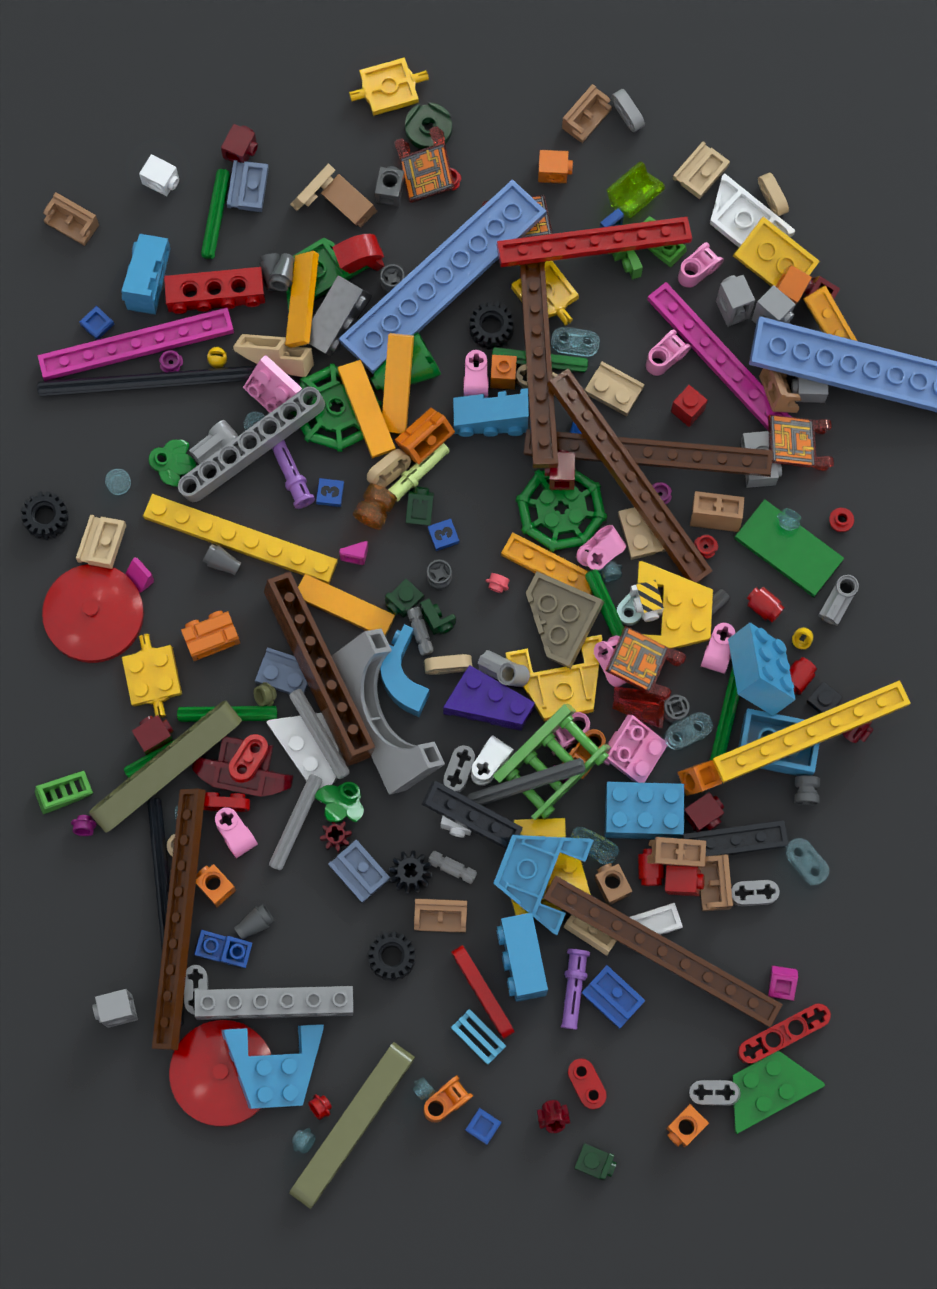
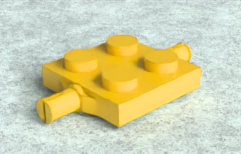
M404 57L359 70L362 89L349 92L351 102L365 98L370 104L373 116L419 103L415 90L416 83L429 80L426 70L413 74L408 68Z
M546 261L545 277L548 318L558 315L566 326L572 322L573 318L565 309L568 305L578 300L579 295L553 261ZM518 279L511 284V289L522 302L521 280Z
M140 635L142 650L136 654L122 657L131 705L135 707L151 704L154 707L155 716L158 715L160 718L166 716L163 702L171 697L182 695L173 647L168 645L152 648L150 635Z

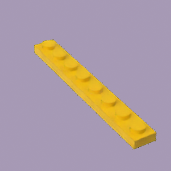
M154 494L151 495L143 515L144 519L303 576L307 574L327 584L330 583L338 560Z
M899 680L717 756L712 761L722 783H725L907 707L911 703Z

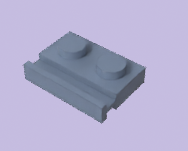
M234 160L227 200L228 208L235 207L239 210L262 212L269 170L268 164L245 161L240 163Z
M267 647L255 683L262 684L267 682L275 690L288 694L301 689L305 694L308 683L295 656Z
M357 840L343 850L332 862L328 863L329 867L361 903L365 902L368 897L372 896L390 880L387 873Z

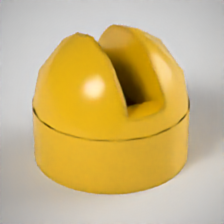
M213 347L207 354L208 363L213 368L223 367L227 362L226 352L220 347ZM212 354H221V355H223V357H221V356H211V355H212Z
M805 627L797 629L792 636V643L798 649H807L813 642L812 631ZM802 634L806 635L804 642L799 640Z

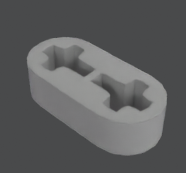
M620 89L611 95L616 110L632 132L645 126L640 111L624 89Z
M465 745L457 747L451 756L444 775L443 784L458 793L465 788L475 761V753L472 748ZM467 752L468 758L471 760L465 761L462 768L458 767L460 758L457 755ZM456 771L460 772L459 781L462 782L461 785L456 784L455 787H451V782L448 778H454Z
M771 880L741 881L733 885L731 889L733 903L737 906L769 905L777 900L780 892L778 885ZM765 886H769V890L774 891V894L770 896V899H766L764 894L757 895V891H763ZM742 887L744 892H752L753 895H747L744 900H740V896H735V893Z
M192 965L186 970L184 1004L187 1011L192 1015H195V1009L189 1003L194 1001L195 990H209L208 974L200 965ZM195 970H198V973L203 975V979L198 980V988H194L193 980L189 979V976H192Z
M700 1080L692 1084L689 1094L692 1101L700 1105H734L740 1099L741 1092L738 1085L732 1081ZM702 1085H704L705 1090L713 1091V1095H705L704 1100H700V1096L695 1095V1091L700 1090ZM726 1086H730V1089L735 1091V1095H731L730 1100H726L725 1096L717 1095V1091H724Z

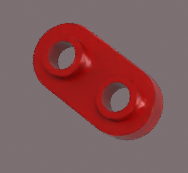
M253 734L246 737L229 763V774L234 781L245 783L253 778L268 753V744L263 736ZM253 747H259L260 751L257 753L251 752V749ZM239 768L247 769L244 774L237 772Z
M206 792L204 810L219 811L222 808H231L235 812L250 811V800L245 798V794L232 793L230 797H220L219 793Z
M586 1059L574 1060L568 1068V1077L584 1107L591 1110L600 1108L606 1101V1091L593 1065ZM577 1068H585L586 1075L583 1077L578 1076L576 1073ZM590 1091L598 1093L597 1100L589 1098L588 1094Z

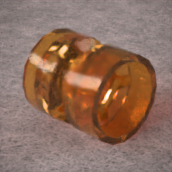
M370 483L363 494L364 501L358 503L353 516L364 525L380 530L387 519L386 512L392 510L397 497L386 488Z

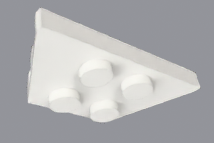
M725 173L722 175L710 225L738 247H740L763 216L789 237L794 235L795 229Z
M316 713L324 729L326 730L327 734L329 735L330 739L332 740L337 751L343 759V756L332 736V733L322 713ZM301 716L272 719L266 722L306 781L309 775L313 774L322 779L320 788L335 783L337 779L335 773Z

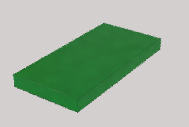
M765 499L734 538L813 598L844 560V557Z

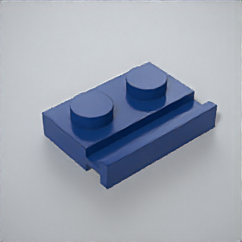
M608 965L581 992L588 1001L619 1029L645 1002Z

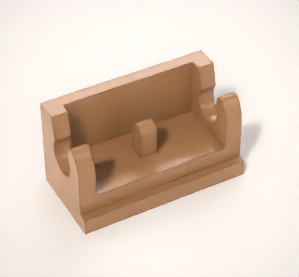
M592 84L563 117L562 129L583 143L612 110V107L608 104L611 101L610 98Z
M340 174L321 192L326 199L356 226H363L377 212L374 205Z
M56 192L43 212L46 215L44 223L84 246L99 226L95 214Z
M763 368L759 377L772 412L797 413L799 406L795 401H801V397L799 394L791 393L786 380L787 375Z
M695 491L690 526L739 532L743 519L744 497Z
M655 837V840H650L649 846H652V854L647 856L648 864L705 867L706 841Z
M728 855L706 856L705 867H698L701 870V874H704L705 877L704 889H700L702 911L730 910L733 906Z
M415 899L414 931L466 933L467 901Z

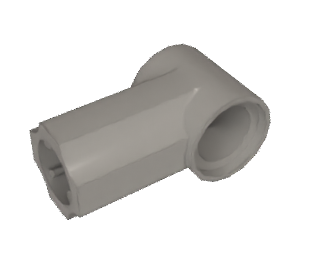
M225 420L219 421L210 429L209 435L192 447L189 452L195 461L201 464L239 435Z
M843 575L837 580L818 614L822 620L838 626L859 588V583L854 576ZM840 584H849L852 588V592H842L840 589Z
M486 650L483 655H480L477 663L480 671L499 680L503 685L523 687L530 678V673L526 666L516 664L490 650Z

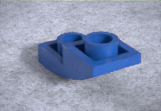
M200 930L193 956L246 968L252 942Z

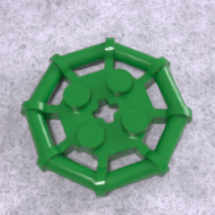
M330 363L328 367L307 377H302L299 380V386L302 389L306 387L316 388L325 401L323 411L314 417L317 424L311 429L307 422L300 429L305 436L304 440L306 442L317 443L336 449L337 452H342V449L363 440L364 437L343 384L336 381V376L340 377L338 366H335V363ZM328 377L331 378V382L320 387L315 385V383ZM313 397L310 405L317 401V397ZM376 397L379 407L382 408V402ZM332 402L342 404L340 412L330 410ZM292 411V412H290V414H292V415H294V417H296L297 412H296V411ZM353 426L359 430L343 439L341 437V432ZM321 428L327 432H335L336 439L318 434L317 432Z
M538 469L534 471L535 475L521 494L516 496L515 500L519 507L522 533L529 535L550 549V552L584 545L592 538L602 522L607 520L600 490L601 484L575 469V481L586 487L585 491L581 492L575 486L574 490H549L550 485L546 480L550 479V476H545V470L540 471ZM541 484L544 490L537 500L531 499V495ZM590 495L592 496L595 512L587 511L585 498ZM560 503L568 507L565 510V514H560L554 508L558 507ZM528 506L536 508L538 519L534 522H531ZM585 518L592 519L590 524L582 533L579 530L582 521H584ZM539 526L548 528L553 533L552 539L536 528ZM574 533L576 536L557 540L558 535Z

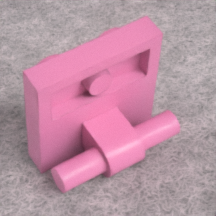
M266 355L260 359L243 386L250 396L255 398L269 413L302 390L293 379Z
M627 715L618 731H615L609 740L608 745L611 747L607 752L609 757L603 763L608 766L612 764L633 782L645 783L669 743L635 716Z

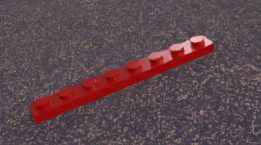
M688 217L502 240L497 241L496 246L500 267L691 243L692 235Z

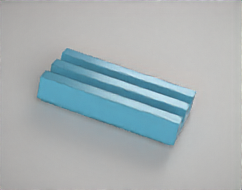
M470 1009L451 1027L487 1065L506 1047ZM468 1018L498 1046L496 1050L466 1021ZM461 1025L491 1053L489 1057L459 1029Z

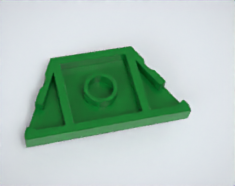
M326 238L320 239L295 254L298 255L310 251H315L319 254L314 300L329 292L338 275L349 280L369 268V266H365L351 274L340 268L334 253V242ZM290 286V287L288 288V290L286 291V293H287V303H288V312H289L290 296H291V287H292V286Z
M779 1050L732 1075V1082L738 1085L741 1092L740 1099L733 1105L735 1133H740L825 1086L824 1082Z

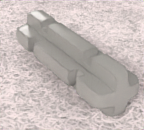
M419 607L409 609L407 614L409 620L412 621L411 627L414 629L416 642L419 643V652L422 656L433 653L431 641H429L430 637L424 619H421L423 618L421 609Z
M433 851L428 862L436 868L439 866L440 870L457 878L461 877L463 881L472 884L475 880L476 870L470 867L465 868L463 864L447 856L444 858L442 857L443 854Z

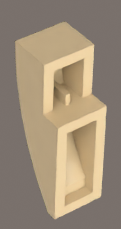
M242 334L233 346L235 352L256 364L266 355L288 375L306 377L314 366L312 348H290L285 345L286 337Z

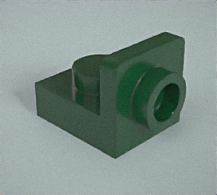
M415 487L414 490L409 491L406 523L431 525L434 493L429 492V488Z
M405 578L391 594L388 592L385 595V602L387 603L385 606L395 616L399 614L404 618L407 615V611L414 608L424 598V594Z
M429 598L420 602L421 612L433 635L439 632L442 635L454 628L453 625L456 624L454 614L440 620L443 616L437 604L432 605Z
M584 1143L574 1169L604 1181L606 1176L612 1177L617 1162L613 1161L614 1154L606 1153Z

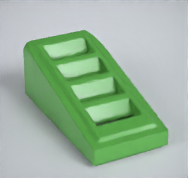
M85 771L38 785L35 788V795L43 814L93 795ZM74 781H79L82 788L81 792H78ZM67 784H69L72 795L69 796L65 788ZM59 788V791L62 796V798L58 799L57 794L55 792V789ZM49 792L52 799L51 802L47 801L45 793Z

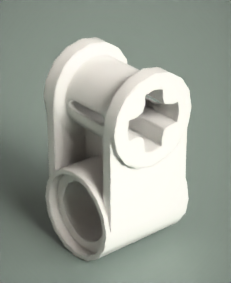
M492 735L472 765V781L479 786L488 785L493 780V775L508 761L514 749ZM487 769V774H478V770Z

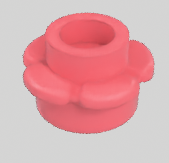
M491 573L489 579H486V582L489 583L488 588L492 591L502 593L503 590L509 589L508 583L510 580L502 575Z

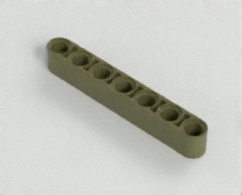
M226 700L222 701L97 803L89 811V814L105 833L109 832L235 729L242 719Z
M395 1042L391 1044L289 1192L291 1196L309 1209L314 1206L414 1061L415 1056Z

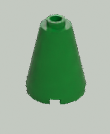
M418 332L412 335L414 336L410 385L441 375L433 356ZM386 361L373 373L374 376L371 377L377 391L382 389L384 392Z

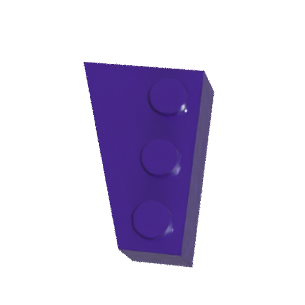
M469 665L444 705L443 714L464 717L473 721H483L492 725L522 731L534 711L535 702Z

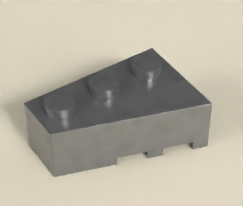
M338 275L312 319L309 344L331 356L333 352L336 353L342 345L339 338L353 326L373 295Z

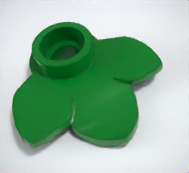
M171 440L164 448L158 447L153 449L148 457L151 468L158 471L160 479L169 486L178 487L180 475H186L197 467L194 459L185 454L189 448V443L184 440ZM157 456H163L165 462L158 461Z
M345 782L338 787L326 785L315 794L317 800L326 804L324 815L330 822H339L345 817L358 822L363 816L364 808L360 803V789L353 782Z

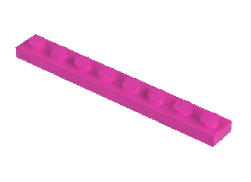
M667 282L648 296L647 300L686 343L691 345V348L768 431H770L769 417L792 418L787 412H772L761 383Z
M228 308L37 356L43 379L47 381L233 334L234 330Z

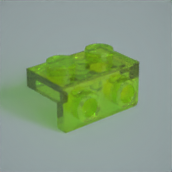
M640 161L606 191L611 206L615 209L619 208L625 216L632 218L665 190L662 181L647 172L645 164Z

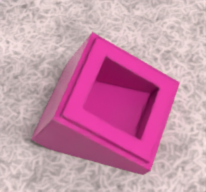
M368 541L340 549V560L365 565Z
M138 558L132 559L125 575L132 580L141 593L154 583V578Z
M772 966L768 996L794 1001L798 971L791 968Z

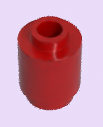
M756 587L747 597L750 601L747 606L765 621L768 619L771 623L785 609L781 605V601L765 587H762L760 590Z
M801 657L799 661L795 660L790 667L794 694L801 695L813 680L817 670L816 666L804 657Z
M643 849V854H638V875L641 880V886L662 885V879H664V865L647 863V856L652 854V849Z

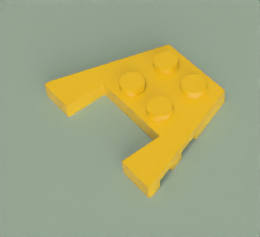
M639 561L637 584L656 580L657 586L663 587L662 604L664 607L661 620V636L640 635L668 648L667 650L709 641L711 638L713 589L646 562Z
M602 635L586 638L581 648L584 663L572 665L571 669L561 667L533 672L528 648L505 653L506 659L528 668L530 678L523 688L531 701L535 702V708L543 721H548L564 704H570L576 712L584 714L594 712L599 662L595 658L594 647L602 641Z

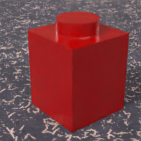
M688 385L673 401L671 413L690 427L705 411L708 400L692 386Z
M666 866L665 891L668 895L699 896L700 889H704L705 877L704 874H701V870L698 867Z

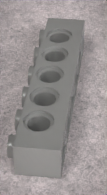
M353 986L195 990L196 1020L353 1016Z

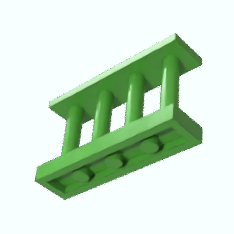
M564 704L493 775L499 783L521 777L518 769L524 763L530 764L537 772L547 769L536 753L542 745L544 747L548 746L563 763L574 760L555 740L556 736L554 733L560 727L562 729L566 728L592 755L584 763L586 766L584 773L570 777L564 784L561 781L549 784L556 792L546 802L533 789L522 792L538 809L531 816L534 820L541 817L545 820L555 810L553 805L595 764L599 766L609 757L607 752L611 747L608 744L598 748L573 722L574 718L572 715L576 710L570 704Z

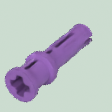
M283 440L274 446L272 450L285 476V487L291 492L295 501L293 503L296 509L304 508L315 501V497L313 494H310L306 486L307 480L303 475H300Z
M568 949V970L564 973L565 978L568 980L561 1028L577 1030L582 983L587 978L585 970L587 957L590 956V952Z

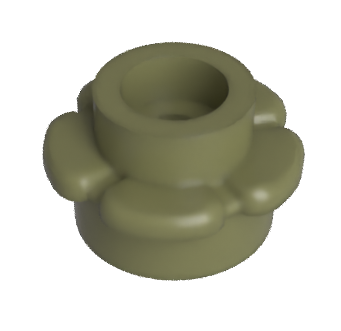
M263 682L254 689V699L258 705L272 706L274 704L273 700L276 699L277 694L273 686Z

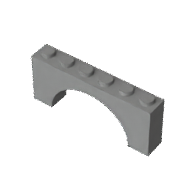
M375 629L361 633L333 654L332 659L375 745L371 756L390 795L408 790L445 765L435 741L420 745L407 743L387 723L379 704L377 682L382 662L392 650L382 629Z

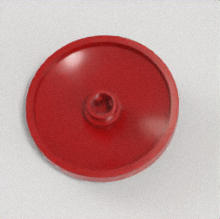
M86 564L70 569L52 584L44 600L42 617L48 637L60 652L77 661L98 663L121 655L134 643L142 628L144 607L137 587L123 572L116 568L110 569Z
M231 1020L210 1021L191 1030L180 1041L178 1050L174 1051L169 1070L171 1089L180 1107L195 1120L211 1126H232L248 1120L261 1109H249L238 1079L237 1070L230 1058V1051L226 1040L222 1036V1030L247 1028L248 1056L272 1055L262 1037L250 1027Z

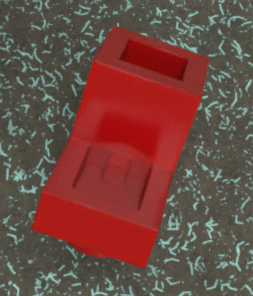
M373 234L357 235L333 246L340 268L350 274L365 266H369L376 271L385 267L382 261L384 254L376 236Z

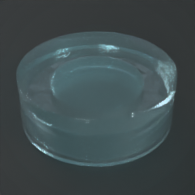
M113 469L106 475L105 484L111 493L120 495L129 490L131 480L125 470Z

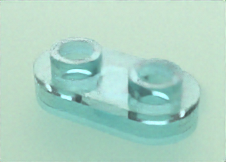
M559 327L552 334L551 344L557 352L589 357L595 355L599 350L600 339L595 332L590 330ZM564 335L568 337V340L562 341L559 337ZM585 339H590V340L592 341V343H591V344H585V343H584V340H585Z
M694 713L672 724L665 732V742L671 749H684L709 735L713 728L712 720L705 713ZM694 724H699L702 730H696ZM673 735H678L680 741H675Z
M576 827L569 837L594 840L588 855L595 858L599 863H614L619 854V848L615 843L587 828Z
M796 838L790 841L786 847V857L809 884L819 885L823 883L829 875V867L824 859L807 840ZM794 849H801L803 855L800 857L796 856ZM811 869H818L819 876H813Z

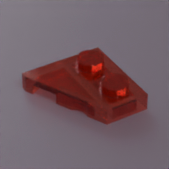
M614 687L612 709L626 715H633L641 721L662 728L665 692Z

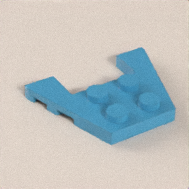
M512 835L493 884L528 913H532L533 917L553 934L558 935L566 913L541 904L544 892L559 853L586 862L594 840L588 838Z
M324 1025L298 1026V1054L248 1056L247 1028L222 1030V1036L226 1040L230 1051L229 1055L237 1070L238 1079L249 1109L303 1105Z

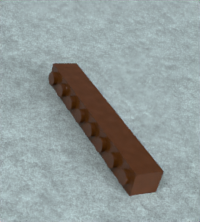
M291 572L268 579L264 594L347 767L370 758L375 745Z

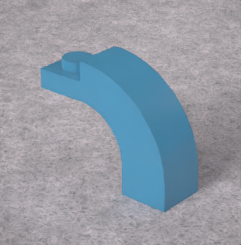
M404 624L402 630H397L393 637L392 644L394 646L389 645L392 651L382 662L380 667L384 688L393 702L406 712L420 717L430 691L428 688L411 681L402 670V659L414 635V629Z

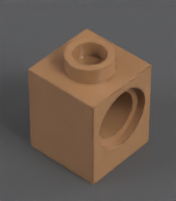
M609 863L597 869L598 874L595 875L594 880L607 905L610 906L632 894V889L619 864L612 866ZM615 877L619 882V886L611 889L606 886L605 879Z

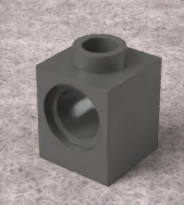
M388 166L387 168L380 167L375 189V203L399 207L404 185V171L393 166ZM389 182L396 184L393 187L385 186V184Z

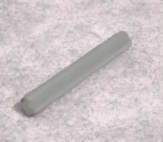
M301 689L290 693V699L338 779L346 777L349 774V769Z
M313 774L309 775L269 862L270 867L277 870L283 869L315 799V794L322 784L320 777Z

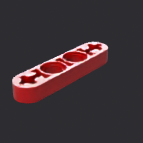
M461 945L451 951L455 961L501 1037L504 1039L513 1034L514 1029L464 946Z
M814 1004L751 1037L739 1046V1059L745 1064H754L817 1031L829 1023L831 1018L830 1010L823 1004ZM814 1009L818 1012L823 1011L825 1014L822 1017L823 1022L820 1023L819 1020L811 1022L809 1025L812 1029L809 1030L807 1022L802 1015L805 1014L806 1019L815 1014ZM791 1021H798L802 1024L803 1031L800 1035L790 1033L788 1025ZM768 1033H776L779 1036L780 1043L777 1047L767 1045L766 1036ZM760 1038L761 1045L767 1053L763 1054L762 1049L754 1053V1059L750 1056L745 1057L743 1054L746 1051L745 1046L748 1045L750 1048L759 1045L756 1039Z

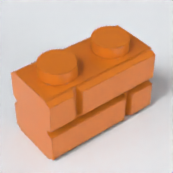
M430 408L409 426L404 433H401L395 439V442L411 460L420 464L450 438L455 431L443 414Z
M216 611L208 616L209 619L199 622V620L190 621L185 624L186 628L181 629L193 661L240 644L228 611L225 613L223 611Z

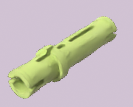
M443 443L423 462L414 464L408 471L405 470L401 474L402 477L387 490L390 497L398 502L411 488L417 487L418 481L450 452L449 448Z

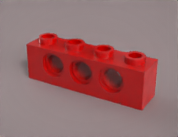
M261 267L164 276L167 308L169 312L175 314H183L188 310L206 312L212 308L220 307L223 309H233L241 305L256 307L265 303ZM237 287L245 288V290L240 293L233 291ZM213 289L221 290L217 295L210 294V291ZM190 291L196 292V295L193 297L185 296Z

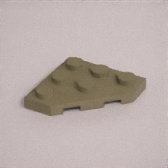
M537 571L526 591V596L530 603L546 656L549 660L571 669L604 605V601Z

